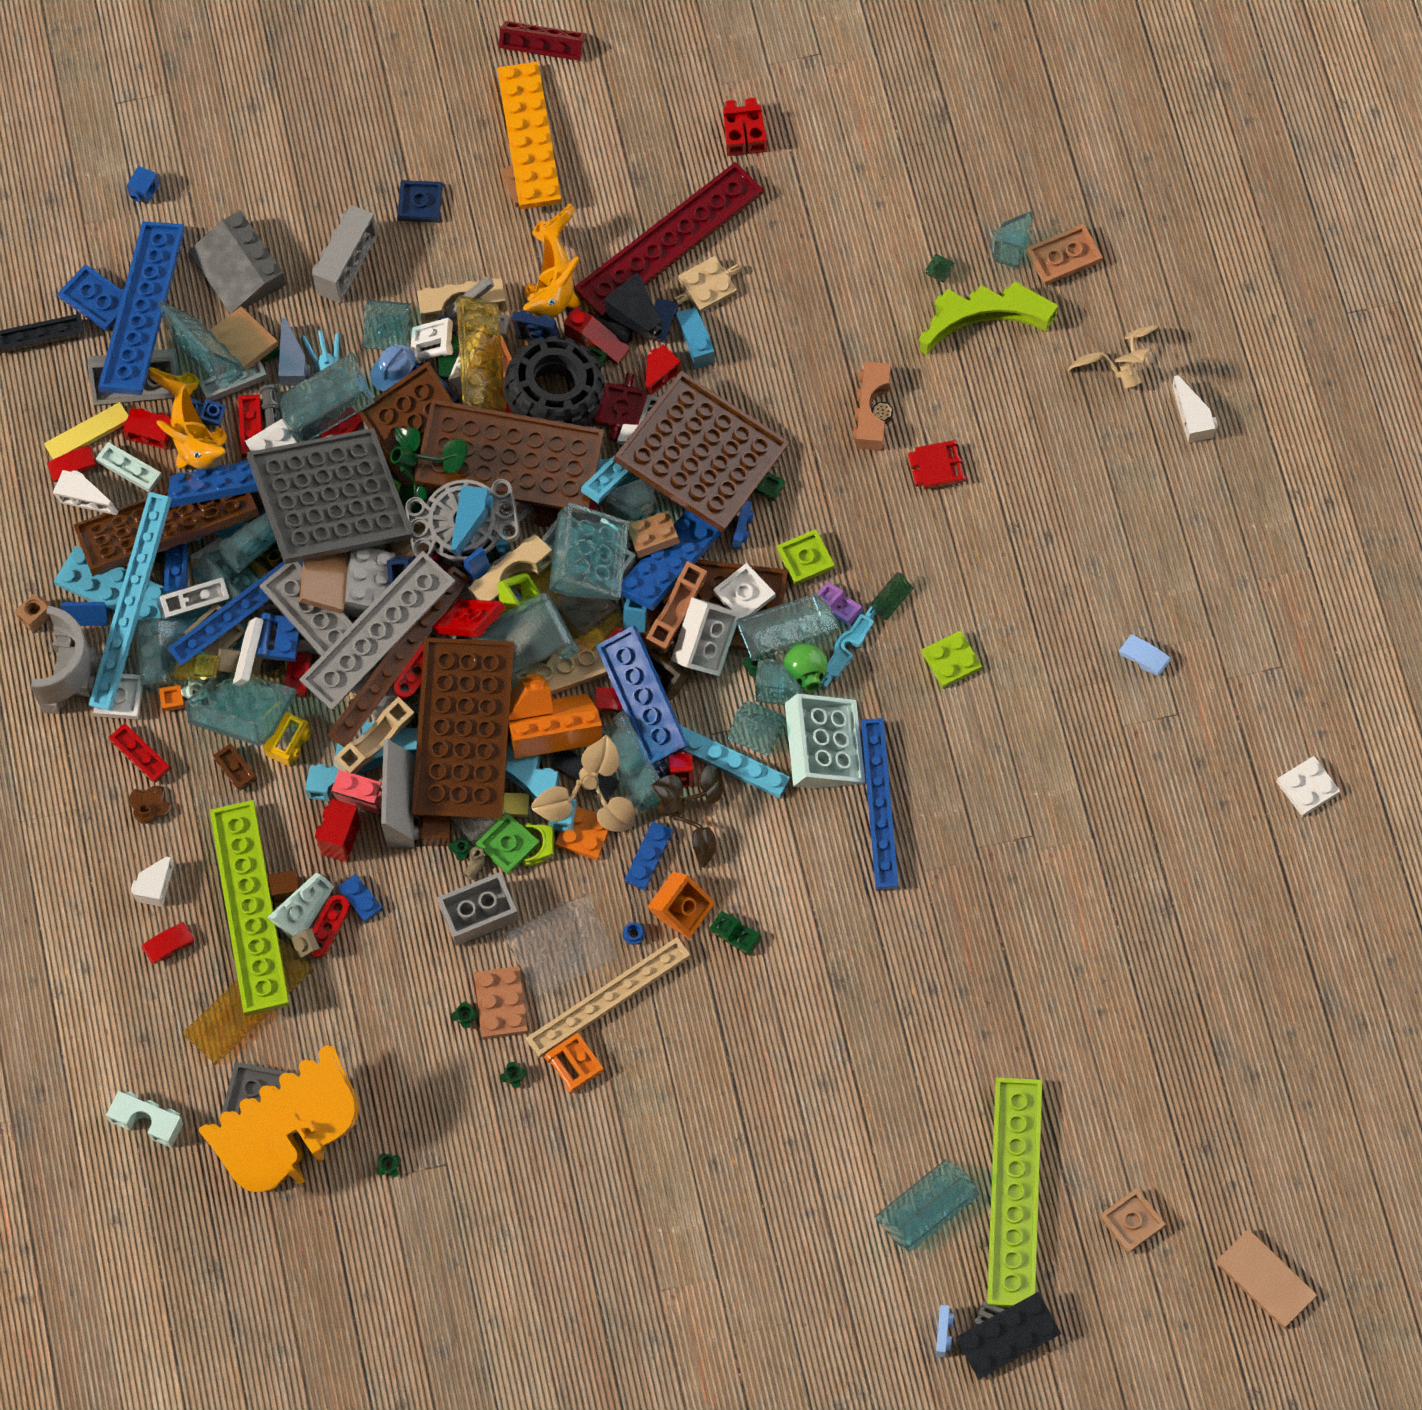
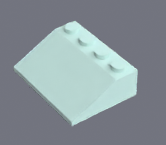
M798 693L785 703L793 787L814 789L864 784L865 774L856 700Z

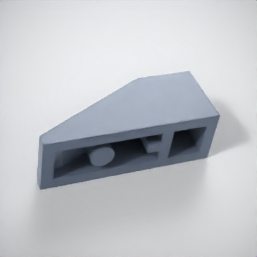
M282 318L278 371L280 385L307 386V378L311 377V365H307L305 355L287 319Z

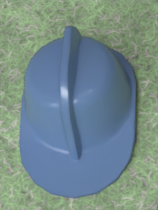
M394 345L383 351L373 365L370 375L372 384L378 390H387L412 371L415 365V356L411 349L404 345Z

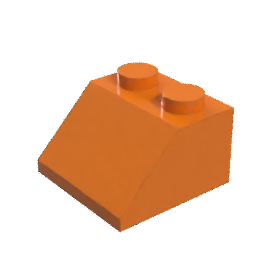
M529 674L526 678H521L517 682L511 693L509 721L553 713L550 687L543 675Z
M672 872L647 908L661 922L690 939L715 902L688 875Z

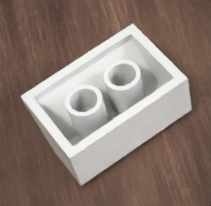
M692 597L671 661L687 668L720 676L740 613Z

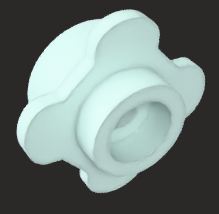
M192 679L188 682V686L181 690V694L190 700L191 705L196 706L199 704V700L206 696V691L201 683Z

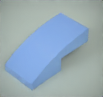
M1132 634L1119 650L1122 657L1138 663L1141 669L1156 676L1162 673L1171 660L1161 650Z

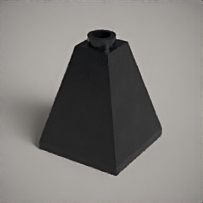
M638 273L604 298L606 318L608 320L619 323L647 339L651 337L656 338L662 333L661 319Z

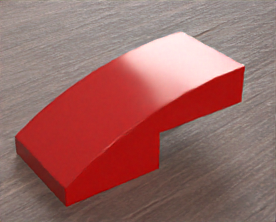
M86 446L47 462V466L52 480L57 483L63 470L69 472L75 470L83 474L97 466L91 447Z
M596 687L595 707L598 711L618 712V715L626 716L614 688Z
M182 922L154 936L142 944L141 947L152 965L172 957L174 952L194 944L195 939L186 924Z

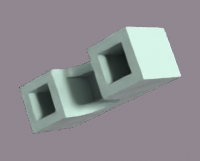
M118 1091L106 1114L109 1122L130 1131L138 1119L148 1118L152 1121L147 1132L150 1139L172 1148L184 1124L180 1114L169 1108L165 1111L151 1100L141 1101L134 1093L126 1091L124 1094Z

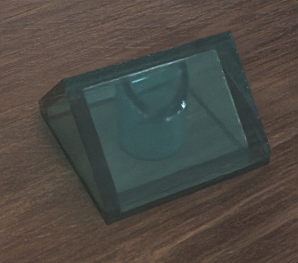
M747 700L736 712L728 740L769 757L787 721L786 717Z

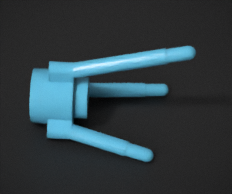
M318 331L322 350L319 360L308 340L303 335L301 338L315 364L316 372H320L321 375L334 374L337 368L340 367L338 361L339 333L335 334L334 357H332V354L327 353L322 331Z

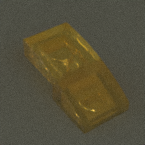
M198 654L197 657H193L183 666H180L176 661L174 678L176 680L216 678L220 656Z

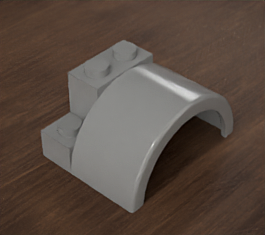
M48 606L46 614L50 615L54 624L53 635L57 637L56 642L53 641L52 644L55 652H58L53 676L32 679L31 688L42 713L60 715L61 707H65L67 698L72 695L90 697L96 677H94L95 671L99 669L101 659L97 655L95 648L88 646L78 622L66 611Z

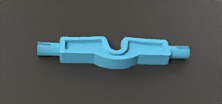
M874 605L870 606L865 615L860 614L851 629L844 632L836 641L834 654L828 662L827 673L821 681V688L823 686V689H826L832 679L837 680L842 671L852 661L853 654L845 646L852 645L857 648L862 646L868 632L873 627L874 621L872 619L879 611L877 607L874 608Z

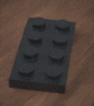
M1038 1291L955 1338L979 1380L1062 1333Z

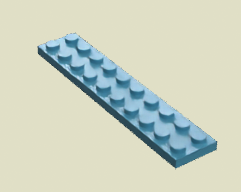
M75 546L53 582L56 586L90 602H105L108 610L115 613L127 569L117 567L102 575L92 577L82 548ZM149 580L137 624L176 642L210 608L203 607L162 620L156 599L165 595L164 587ZM239 623L246 630L247 626ZM243 639L232 649L241 650Z

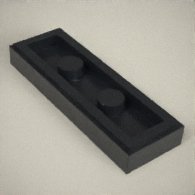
M570 750L561 751L551 764L552 768L575 782L580 780L579 772L583 768L581 757ZM599 773V789L604 799L608 801L619 786L620 781L611 775L604 776ZM595 789L590 790L594 794L598 795Z

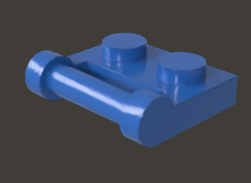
M263 613L261 617L263 625L260 644L255 656L260 659L296 662L300 632L285 616ZM271 625H278L274 650H269L268 643Z

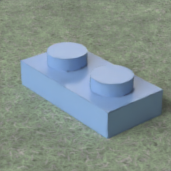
M940 1305L936 1357L945 1358L946 1351L951 1350L952 1337L947 1336L948 1327L953 1328L954 1314L949 1313L950 1306Z

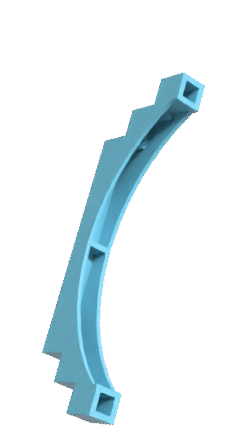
M372 721L371 723L365 722L362 730V735L375 723V721ZM405 727L391 740L415 755V758L418 727ZM508 739L506 778L523 789L533 800L545 790L559 786L558 772L550 768L539 769L542 754L514 759ZM337 744L335 756L344 748L340 744ZM383 748L355 775L360 776L383 766ZM324 764L310 765L305 787L308 799L330 801L333 795L331 790L339 771L334 765L332 768ZM576 799L569 801L572 805V811L567 818L561 821L549 820L550 827H553L555 831L573 830L577 810Z

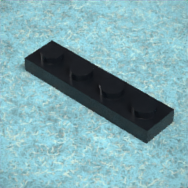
M81 314L0 330V353L85 336Z

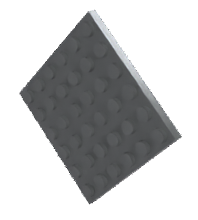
M374 428L247 452V459L284 564L411 539L410 537H413L411 526Z

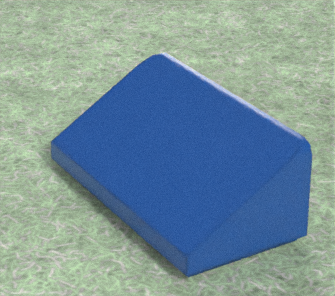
M105 602L61 603V609L69 613L80 626L108 625L109 611Z

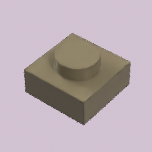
M311 928L305 929L291 937L299 959L305 958L320 949Z

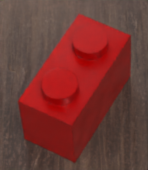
M131 408L123 428L125 438L129 441L167 450L172 437L157 425V421L160 420L171 425V417L164 413H159V415L151 413L144 408Z

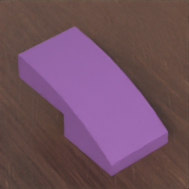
M827 582L814 596V599L821 606L848 626L864 611L860 604L846 597L843 590L830 582Z

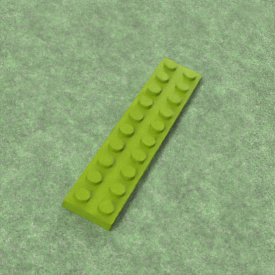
M250 800L211 809L210 816L243 1013L245 1016L288 1007L290 1003L277 927L267 918L274 910L255 802Z
M996 1077L987 1305L1009 1308L1035 1294L1042 1080Z

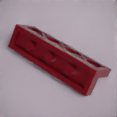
M505 21L500 27L498 48L580 61L587 33Z

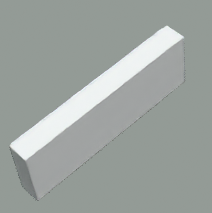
M255 617L247 623L233 680L235 685L241 686L250 679L263 619Z

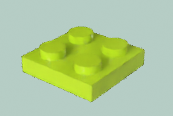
M817 529L776 546V550L795 586L835 569V565Z
M961 630L923 648L921 651L942 689L982 670V665Z

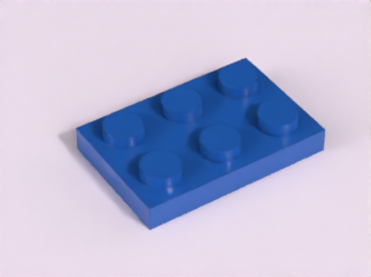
M84 264L57 295L59 299L108 332L116 322L124 291Z

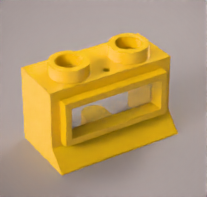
M284 709L263 746L266 756L291 766L293 760L296 761L298 759L303 742H307L311 735L309 722L290 714Z

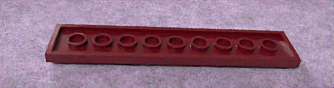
M734 162L574 286V291L600 317H606L604 298L636 273L640 275L644 286L760 197L764 193L763 188Z

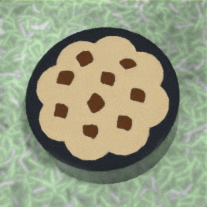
M881 401L873 406L872 413L887 424L893 418V407L889 403Z

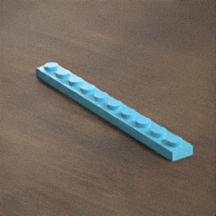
M148 493L88 704L91 707L112 711L171 504L172 498L169 496Z

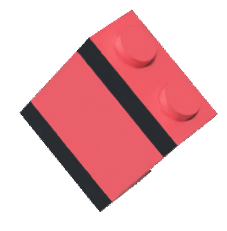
M339 770L331 790L336 799L356 805L358 810L381 816L382 792H380L382 782Z

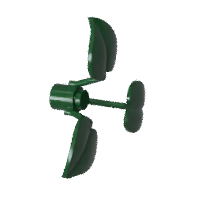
M395 428V448L391 452L390 460L392 463L401 466L400 471L404 472L413 482L415 477L407 469L415 466L417 458L443 462L444 471L450 474L458 472L464 465L468 453L467 441L453 439L443 447L442 458L416 454L422 443V435L418 429ZM414 482V484L408 485L403 490L400 500L405 513L406 503L410 498L418 497L426 503L427 489L425 487H419V484ZM414 503L410 511L412 513H419L422 505Z

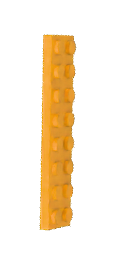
M539 62L498 67V78L519 208L523 210L562 204Z

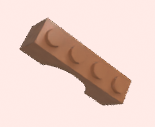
M865 361L864 369H860L859 382H863L862 388H858L857 401H860V408L855 409V421H858V427L853 428L852 440H856L857 449L880 451L883 449L885 422L872 413L870 405L878 396L889 393L891 363Z
M688 561L686 562L664 609L655 620L646 637L647 645L666 654L686 616L691 598H696L707 577L706 570Z

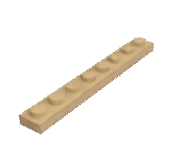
M676 937L526 1037V1041L540 1059L547 1052L576 1033H579L691 958L690 953L678 937Z

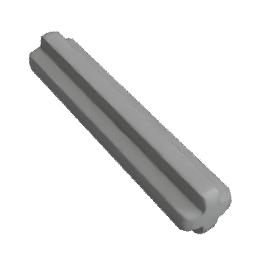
M484 277L447 308L448 316L457 317L494 287L493 279Z

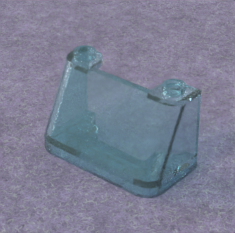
M546 593L539 594L500 615L499 619L493 622L482 636L471 637L472 640L514 641L512 689L518 682L516 674L553 654H556L561 659H569L579 652L559 610L550 595Z

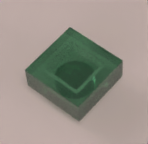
M935 254L926 268L925 274L945 283L954 268V262Z

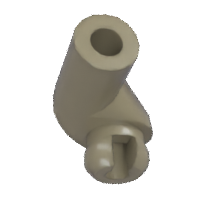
M473 847L469 853L470 865L463 872V875L469 880H472L485 864L484 850L481 847Z

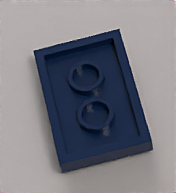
M520 310V312L513 311L511 320L518 339L531 342L538 338L546 340L548 336H557V339L562 340L556 321L548 315L534 316L526 310Z

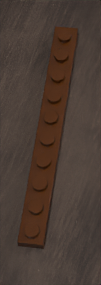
M452 566L448 574L455 580L453 586L387 653L329 731L328 737L343 747L353 740L393 686L406 665L424 643L425 637L428 638L434 630L432 626L451 608L468 585L469 576Z

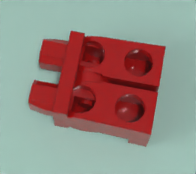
M755 97L747 98L745 106L737 107V101L727 100L723 109L727 156L746 154L744 132H746L748 154L767 152V138L761 104L758 105Z

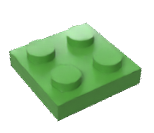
M506 813L503 816V820H499L476 842V847H481L484 850V854L507 875L540 845L539 840L509 813Z

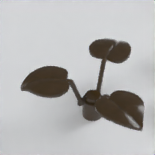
M713 765L705 766L701 770L699 785L702 792L696 795L681 798L683 784L679 777L675 775L664 776L651 785L659 797L658 812L662 817L673 816V820H679L697 828L692 833V846L701 868L709 863L715 853V835L711 828H703L701 824L680 817V815L685 811L684 802L705 796L707 802L712 804L721 798L724 788L723 778L718 767Z

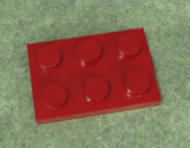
M459 598L432 628L436 634L480 637L493 622L499 619L500 614L506 608L500 601Z

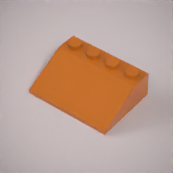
M588 693L552 699L553 713L510 720L508 739L514 759L586 747L599 741L602 738V723L598 710Z

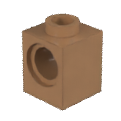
M33 594L15 610L18 620L34 633L51 618L50 615L46 614L47 607L51 605L45 598L41 597L39 599ZM33 610H40L37 614H31Z

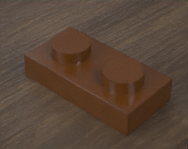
M231 743L212 755L238 792L257 780L256 775Z

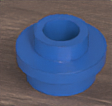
M636 922L627 924L622 932L623 939L630 945L640 944L645 938L644 927ZM635 931L638 933V936L631 937L630 933Z

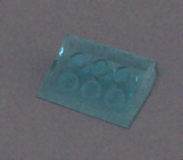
M160 301L157 303L173 341L222 390L243 376L240 360L235 355L231 356L227 347L223 343L219 344L215 335L210 330L206 331L204 325L197 317L194 319L188 312Z
M353 352L279 395L283 419L290 435L297 442L312 440L375 403Z
M569 502L558 513L549 590L570 597L619 600L621 598L629 521Z
M219 671L185 701L189 724L260 747L275 733L297 691L294 688L250 675L248 682L238 686L233 684L234 672Z

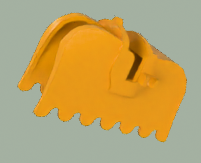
M324 1046L319 1050V1064L313 1060L301 1061L299 1064V1077L295 1073L281 1074L279 1077L280 1089L276 1086H263L259 1091L260 1102L253 1098L243 1099L239 1105L240 1115L235 1111L223 1112L220 1115L221 1127L217 1124H206L199 1128L201 1135L214 1149L232 1178L242 1188L251 1192L268 1191L282 1184L289 1176L298 1185L304 1183L305 1180L298 1166V1163L303 1158V1152L293 1134L298 1132L314 1157L322 1162L324 1160V1151L327 1149L326 1146L341 1139L355 1126L360 1111L358 1096L342 1067L334 1046Z

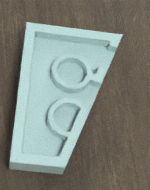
M315 873L267 918L291 939V937L301 931L309 929L334 886L321 874Z

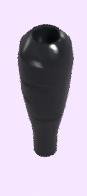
M588 312L589 315L593 316L615 334L620 342L628 344L632 340L633 334L629 328Z

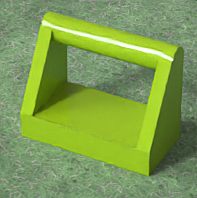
M527 573L498 582L499 600L506 608L501 613L502 616H521L544 607L543 597ZM517 584L521 585L522 600L520 601L517 600L510 587Z

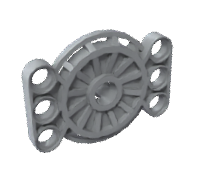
M467 479L455 480L437 489L429 497L427 503L418 497L410 498L406 503V515L413 532V537H410L412 550L416 557L419 555L417 552L418 547L426 544L429 546L427 555L430 558L435 551L448 560L461 562L468 557H462L463 554L475 552L480 547L483 548L489 541L492 543L484 549L486 554L494 548L500 538L506 542H514L520 536L513 489L511 484L505 479L496 480L491 489L478 481ZM456 485H475L480 488H488L491 496H493V507L489 509L487 518L459 556L456 557L444 553L446 550L453 553L451 545L461 486ZM507 485L508 491L504 495H498L496 493L497 487ZM414 503L422 505L419 513H412L410 511ZM505 505L512 508L508 516L500 514V509ZM419 523L426 526L422 534L414 532V527ZM508 526L515 528V534L511 537L504 535V529Z

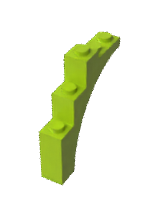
M1015 281L1010 287L1007 286L1001 296L980 285L977 291H972L968 300L947 289L935 301L936 315L930 323L931 327L928 331H923L919 338L920 352L928 355L937 343L949 334L964 326L982 321H1017L1032 325L1046 332L1057 317L1058 305Z

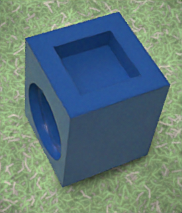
M138 166L126 187L131 199L148 204L160 182L157 173Z

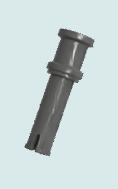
M264 385L259 389L263 400L261 410L265 413L266 428L279 421L278 411L281 406L277 399L279 388L276 385Z

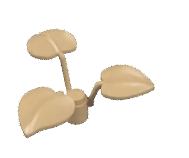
M1159 325L1138 328L1125 336V339H1130L1131 353L1115 359V363L1127 362V364L1120 366V371L1104 352H1095L1084 355L1074 361L1068 368V372L1077 366L1093 363L1097 360H1105L1116 373L1117 378L1121 377L1125 388L1140 384L1141 380L1136 362L1144 363L1150 348L1135 350V341L1138 337L1145 336L1154 330L1158 331Z
M607 735L590 745L583 752L581 757L583 768L579 772L580 780L576 781V786L571 796H569L568 790L565 787L555 786L542 792L531 805L532 810L543 818L550 821H561L571 813L572 805L569 801L575 798L580 786H582L586 790L595 789L604 806L597 812V819L602 827L610 831L622 832L634 826L635 810L633 804L624 797L612 798L607 804L599 789L598 774L610 776L619 766L618 751Z

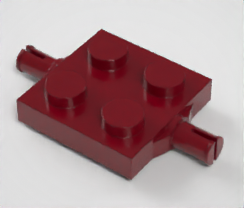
M626 373L624 384L605 383L603 399L595 422L597 425L611 428L608 438L610 441H613V438L614 442L618 440L623 424H639L648 391L632 386L635 377L633 373L631 375Z

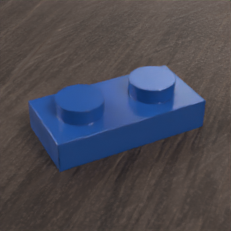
M746 501L741 508L731 548L739 550L741 543H746L749 531L745 530L747 523L751 524L754 511H751L752 502Z
M356 874L337 887L338 891L347 898L351 907L364 923L383 911V907Z

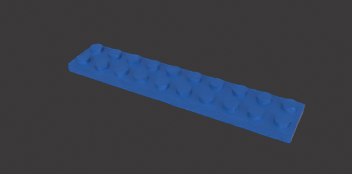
M142 221L98 386L99 392L143 394L185 232L184 224Z

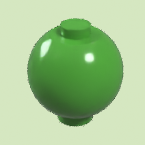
M808 643L795 644L787 652L783 662L786 678L793 685L804 688L806 692H813L821 687V681L824 679L828 669L827 658L823 651L817 646Z

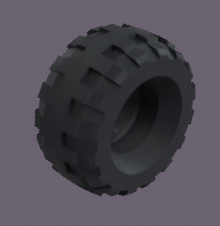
M548 336L546 340L538 338L529 342L528 346L524 345L517 350L513 359L509 361L504 379V400L506 406H509L513 414L586 427L587 423L595 418L600 408L604 393V375L601 373V366L594 356L591 357V352L585 346H578L574 340L569 338L565 340L557 339V336ZM556 373L570 380L574 388L564 394H551L542 390L535 382V379L543 374Z

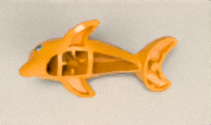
M571 203L550 221L541 220L532 231L533 236L544 243L543 263L537 285L529 283L524 293L529 302L523 306V310L531 312L534 316L548 315L555 318L566 306L578 308L581 304L580 299L573 291L572 276L580 258L576 256L569 262L567 254L558 239L561 231L570 221L575 211Z
M150 367L149 377L174 395L171 425L160 420L157 421V425L173 438L178 451L176 466L178 468H185L187 465H191L200 470L215 468L221 463L222 457L226 454L225 449L221 446L224 445L227 435L224 429L221 428L210 432L202 423L192 404L190 395L197 389L200 382L199 378L190 372L175 376Z

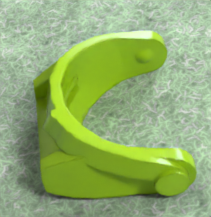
M526 823L523 827L527 831H539L543 836V844L540 851L534 857L523 859V864L530 867L544 863L554 856V828L547 825Z

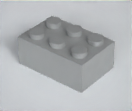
M369 547L349 551L343 610L345 615L359 618L389 586L387 560L395 557V553Z
M501 872L437 897L439 908L456 946L519 921L517 909Z

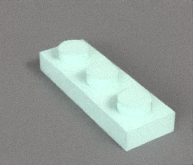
M109 442L96 457L97 463L147 492H151L162 478L161 472Z

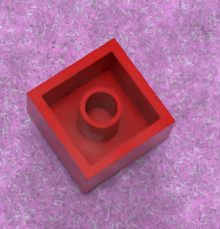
M331 799L329 806L326 805L322 815L324 820L322 826H318L316 829L315 839H317V846L322 856L348 862L362 823L356 805Z

